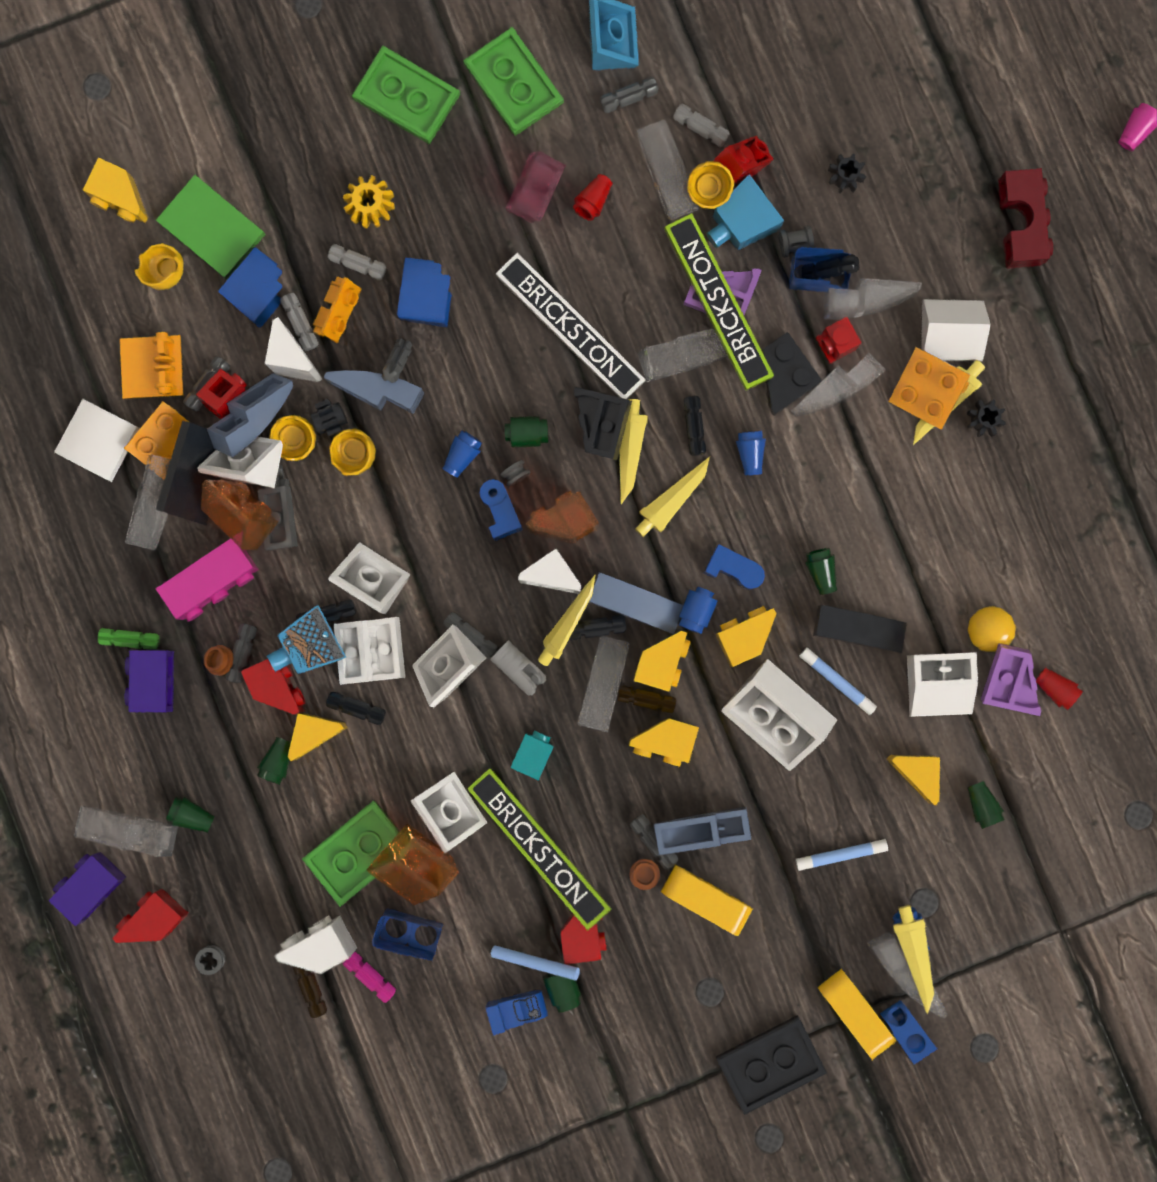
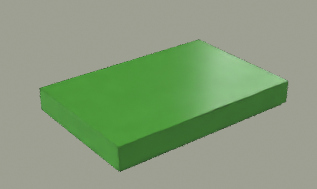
M513 27L463 60L467 70L514 136L564 103L563 97Z
M382 46L352 94V98L430 145L460 96V90L387 47Z
M196 175L191 178L156 219L161 226L226 280L266 235L259 227Z
M373 800L303 857L302 860L341 907L413 847L379 804Z

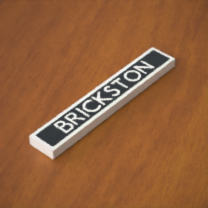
M518 253L496 273V276L619 398L628 399L645 382L646 379Z

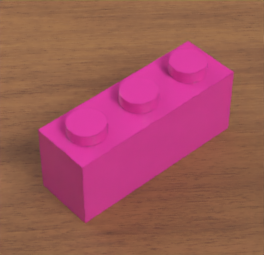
M232 537L160 585L156 590L175 619H187L189 622L200 616L204 612L202 607L211 601L213 604H217L229 595L227 591L235 585L242 587L253 580V573L259 569L240 540Z

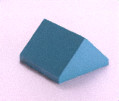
M589 0L592 70L634 68L639 66L635 7L616 0Z

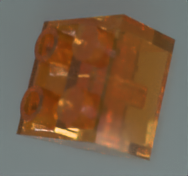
M206 479L202 484L201 509L241 549L258 550L279 523L271 515L272 510L263 502L257 501L251 495V489L240 481L229 482L222 479L220 481Z
M572 491L564 493L555 500L556 505L549 510H546L545 507L539 508L529 515L530 521L526 523L531 534L570 544L577 542L599 528V522L580 491L574 495Z
M408 823L367 868L368 873L413 905L439 896L459 874L454 858L447 852L444 853L439 846Z

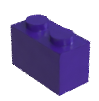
M129 650V657H126L125 673L129 675V687L125 689L124 694L125 705L129 706V712H173L174 651Z
M101 852L91 856L89 854L83 856L74 866L77 871L70 878L65 876L52 889L55 894L48 901L74 926L85 922L126 878Z

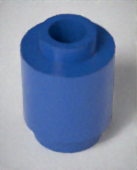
M697 587L696 591L689 590L679 618H681L679 626L702 634L703 629L708 627L718 602L713 599L714 593L701 587Z

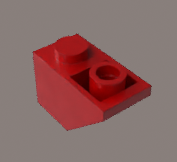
M757 136L726 147L713 161L720 162L730 170L735 184L733 189H735L749 174L752 177L770 164L774 158L769 153L767 145L758 139Z
M266 659L241 671L253 700L294 715L304 712L302 705L306 703L300 688H294L290 677L293 676L290 665L275 672L269 660Z
M163 889L154 893L148 891L136 904L140 907L133 916L127 914L117 924L115 928L119 931L112 939L116 943L161 941L169 936L189 913Z
M572 913L561 928L560 935L564 964L602 960L601 951L607 950L605 933L598 932L597 923L587 930Z

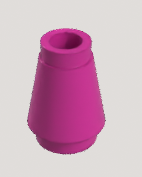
M1141 103L1138 108H1134L1118 143L1123 148L1134 151L1157 128V110L1145 103Z

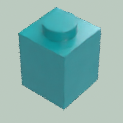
M535 730L532 735L526 733L510 768L539 781L554 747L553 744L549 743L551 737Z

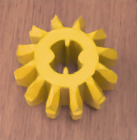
M371 175L368 183H365L363 177L359 176L358 182L360 185L355 186L349 183L348 188L351 193L343 195L344 201L348 203L344 210L346 214H352L351 221L354 224L361 221L363 228L367 229L370 221H373L375 227L379 228V218L382 217L384 220L389 221L390 215L387 211L395 209L394 203L390 201L394 197L393 191L386 190L387 183L384 180L377 183L375 176ZM369 198L371 201V198H373L375 203L372 206H369L367 203L366 207L364 200Z

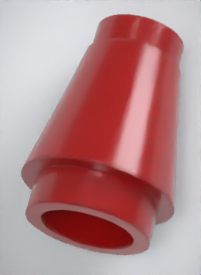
M598 174L575 197L574 211L588 221L599 217L610 188L613 185L612 181L607 176Z
M1046 667L1036 678V683L1059 708L1062 706L1069 710L1083 693L1077 687L1078 683L1052 670L1050 671Z

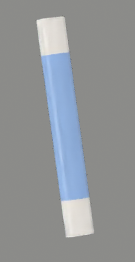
M806 647L799 655L801 659L868 715L875 711L877 706L809 648Z
M886 839L797 858L795 861L797 869L800 871L888 851Z

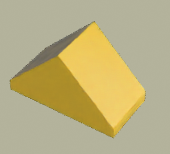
M298 713L288 758L290 761L299 759L347 729V725L345 722L306 713Z
M890 755L886 759L929 804L935 806L939 802L940 757Z

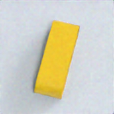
M678 865L674 866L661 890V893L671 900L736 936H739L753 911V908Z
M842 969L817 987L872 1060L896 1042V1039Z

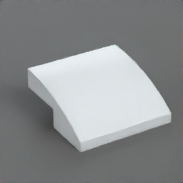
M82 399L54 452L112 482L128 452L124 447L140 428Z
M399 617L334 624L335 637L346 658L337 661L340 685L405 678Z

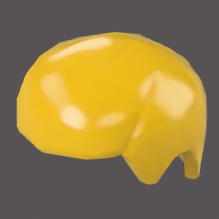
M706 161L697 165L690 173L687 182V192L692 202L701 208L715 209L729 200L735 186L734 179L730 170L720 162Z
M164 243L150 246L143 254L139 255L140 264L139 268L135 269V274L142 284L156 290L171 289L178 284L183 274L184 261L181 254L174 247Z
M297 415L281 417L273 424L270 429L269 439L282 441L281 458L286 461H299L306 458L315 448L316 433L313 425L307 419Z
M358 429L342 430L333 438L329 448L331 464L342 472V475L346 476L359 475L368 470L376 455V448L371 438Z
M984 607L979 609L970 618L968 626L970 640L982 651L996 652L999 643L1010 645L1015 638L1016 625L1008 612L1000 607Z

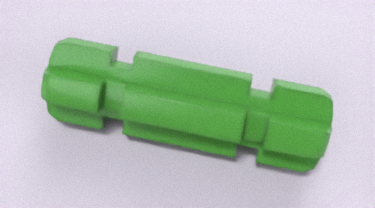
M101 628L98 633V643L100 645L112 646L114 644L120 647H143V649L157 650L160 642V636L155 633H145L143 635V632L116 630L115 632L114 629Z

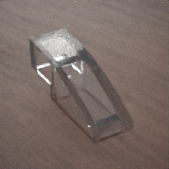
M664 119L636 130L654 186L658 189L667 218L673 220L699 210V206L692 202L687 192L689 177L666 120Z
M861 278L856 284V290L829 288L825 294L824 319L855 318L882 312L914 297L921 290L922 282Z
M714 328L680 336L673 341L645 347L637 354L646 383L728 358Z
M870 353L848 373L838 365L793 409L792 413L795 416L811 414L846 401L868 387L886 369Z
M153 454L149 455L142 484L139 485L125 543L156 551L168 517L167 513L156 510V506L171 459Z
M600 636L577 725L608 732L627 658L629 642Z
M80 806L74 837L122 850H134L156 857L172 856L178 826L134 815Z
M887 932L867 942L877 961L887 974L911 998L924 1007L906 958L895 937L890 932ZM933 986L934 997L929 1011L944 1018L948 1014Z

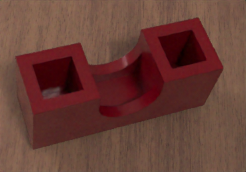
M1042 168L1005 171L998 179L1000 209L1018 210L1023 214L1026 221L1024 230L1011 231L1003 239L1006 269L1042 266L1053 254V240L1051 237L1048 238L1047 229L1051 219L1050 210L1045 208V196L1048 191L1047 179L1043 178Z

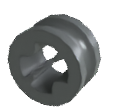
M523 460L514 463L500 474L502 478L508 480L506 484L508 488L516 485L531 474L529 469H524L523 465L525 463Z
M216 945L204 947L195 957L197 970L204 975L217 973L225 964V953ZM209 952L213 953V958L218 960V963L211 966L212 968L208 967L207 961H203V956L206 957Z

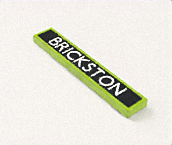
M691 213L665 226L664 230L745 391L773 378L774 374L693 214Z
M488 769L467 788L587 930L592 928L612 910L492 769Z

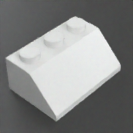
M769 659L747 679L721 710L789 771L826 739L837 721L833 715Z

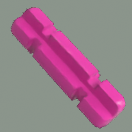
M356 952L343 961V966L350 972L353 970L356 973L354 976L372 992L375 990L377 992L376 996L381 1001L386 1003L395 994V987L389 982L385 983L383 981L384 977L367 962L364 964L361 961L363 958Z

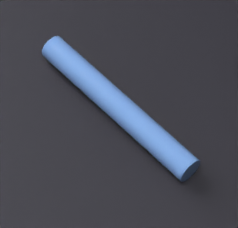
M494 945L491 950L492 958L572 980H577L580 974V969L577 967Z

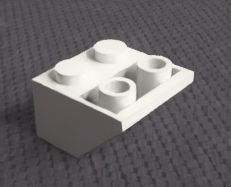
M976 653L907 655L910 717L973 713L978 686Z
M330 915L314 923L308 929L309 933L306 935L301 930L287 938L285 942L280 944L282 950L275 957L279 962L321 974L347 960L357 949V946L341 917L338 916L332 920Z

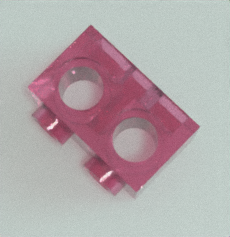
M540 151L530 154L505 210L530 223L540 222L566 165Z

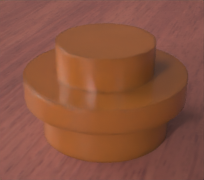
M217 645L211 647L204 655V665L213 675H225L233 665V653L227 646Z
M639 859L630 868V880L638 889L649 890L659 882V867L650 859Z

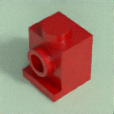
M848 317L826 327L820 335L815 337L829 364L854 352L862 344Z
M220 369L199 390L196 396L207 410L221 420L230 414L227 403L245 392L247 384L236 373L230 376Z

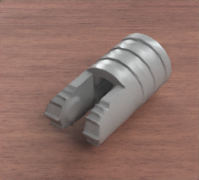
M509 640L490 659L527 695L532 696L536 692L537 686L535 684H543L546 681V675Z

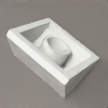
M923 299L921 349L943 361L975 362V360L982 362L991 325L984 301Z
M278 317L272 321L265 364L275 374L315 382L322 380V376L289 329Z
M257 437L233 458L215 450L197 468L199 473L275 488L283 444L281 440Z
M359 542L330 575L328 580L378 612L386 614L409 579L410 574Z
M557 549L519 573L518 580L523 584L576 594L581 592V584Z
M452 625L412 665L429 706L434 708L445 700L486 657L458 627Z
M455 772L411 800V803L444 853L487 824L484 816Z

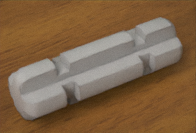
M680 104L677 107L673 117L675 121L682 125L686 123L688 125L687 128L705 139L711 138V142L719 147L726 143L729 137L728 130L721 126L717 128L715 126L716 123L696 111L692 113L691 108L684 104Z
M333 244L328 252L330 261L337 264L343 263L345 267L365 275L369 273L370 277L377 280H382L386 273L387 267L384 263L377 260L372 262L371 258L349 249L345 251L344 247Z
M294 293L283 296L280 299L284 310L288 311L287 316L296 335L300 337L299 341L305 351L316 348L319 342L315 334L311 333L312 328L303 309L299 307L300 302Z

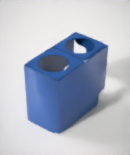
M254 247L218 292L260 328L281 304V298L277 293L282 289V284L277 279L282 275V270L277 267L278 264Z
M798 248L791 260L789 289L847 294L850 291L848 284L851 273L847 274L845 272L844 282L839 287L838 285L830 284L831 281H825L821 277L819 280L797 278L794 275V270L800 265L810 263L816 265L819 261L837 257L841 260L843 256L851 254L844 253V250Z
M405 258L397 316L401 321L447 328L452 296L451 292H449L451 277L441 274V264L434 263L433 260Z
M387 908L378 921L372 944L374 947L386 951L432 961L443 923ZM389 918L406 921L407 931L403 936L394 938L387 933L386 922ZM429 925L434 927L437 937L433 944L423 946L416 941L415 932L419 926Z

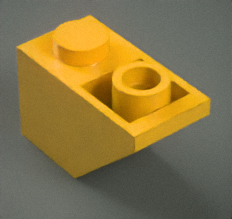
M98 157L83 188V191L91 198L90 203L106 211L108 207H111L118 211L117 215L131 223H134L135 219L146 223L148 217L134 178L125 169Z
M765 606L748 612L750 618L748 620L738 623L737 618L719 625L722 631L715 635L730 667L761 655L776 616L774 608L766 611Z
M680 631L642 651L633 681L670 692L671 686L677 687L682 671L677 669L679 658H686L690 645V640L686 639L687 632Z
M667 718L630 738L628 745L634 747L633 753L648 758H651L652 753L664 756L662 762L680 767L682 761L686 763L690 761L699 727Z

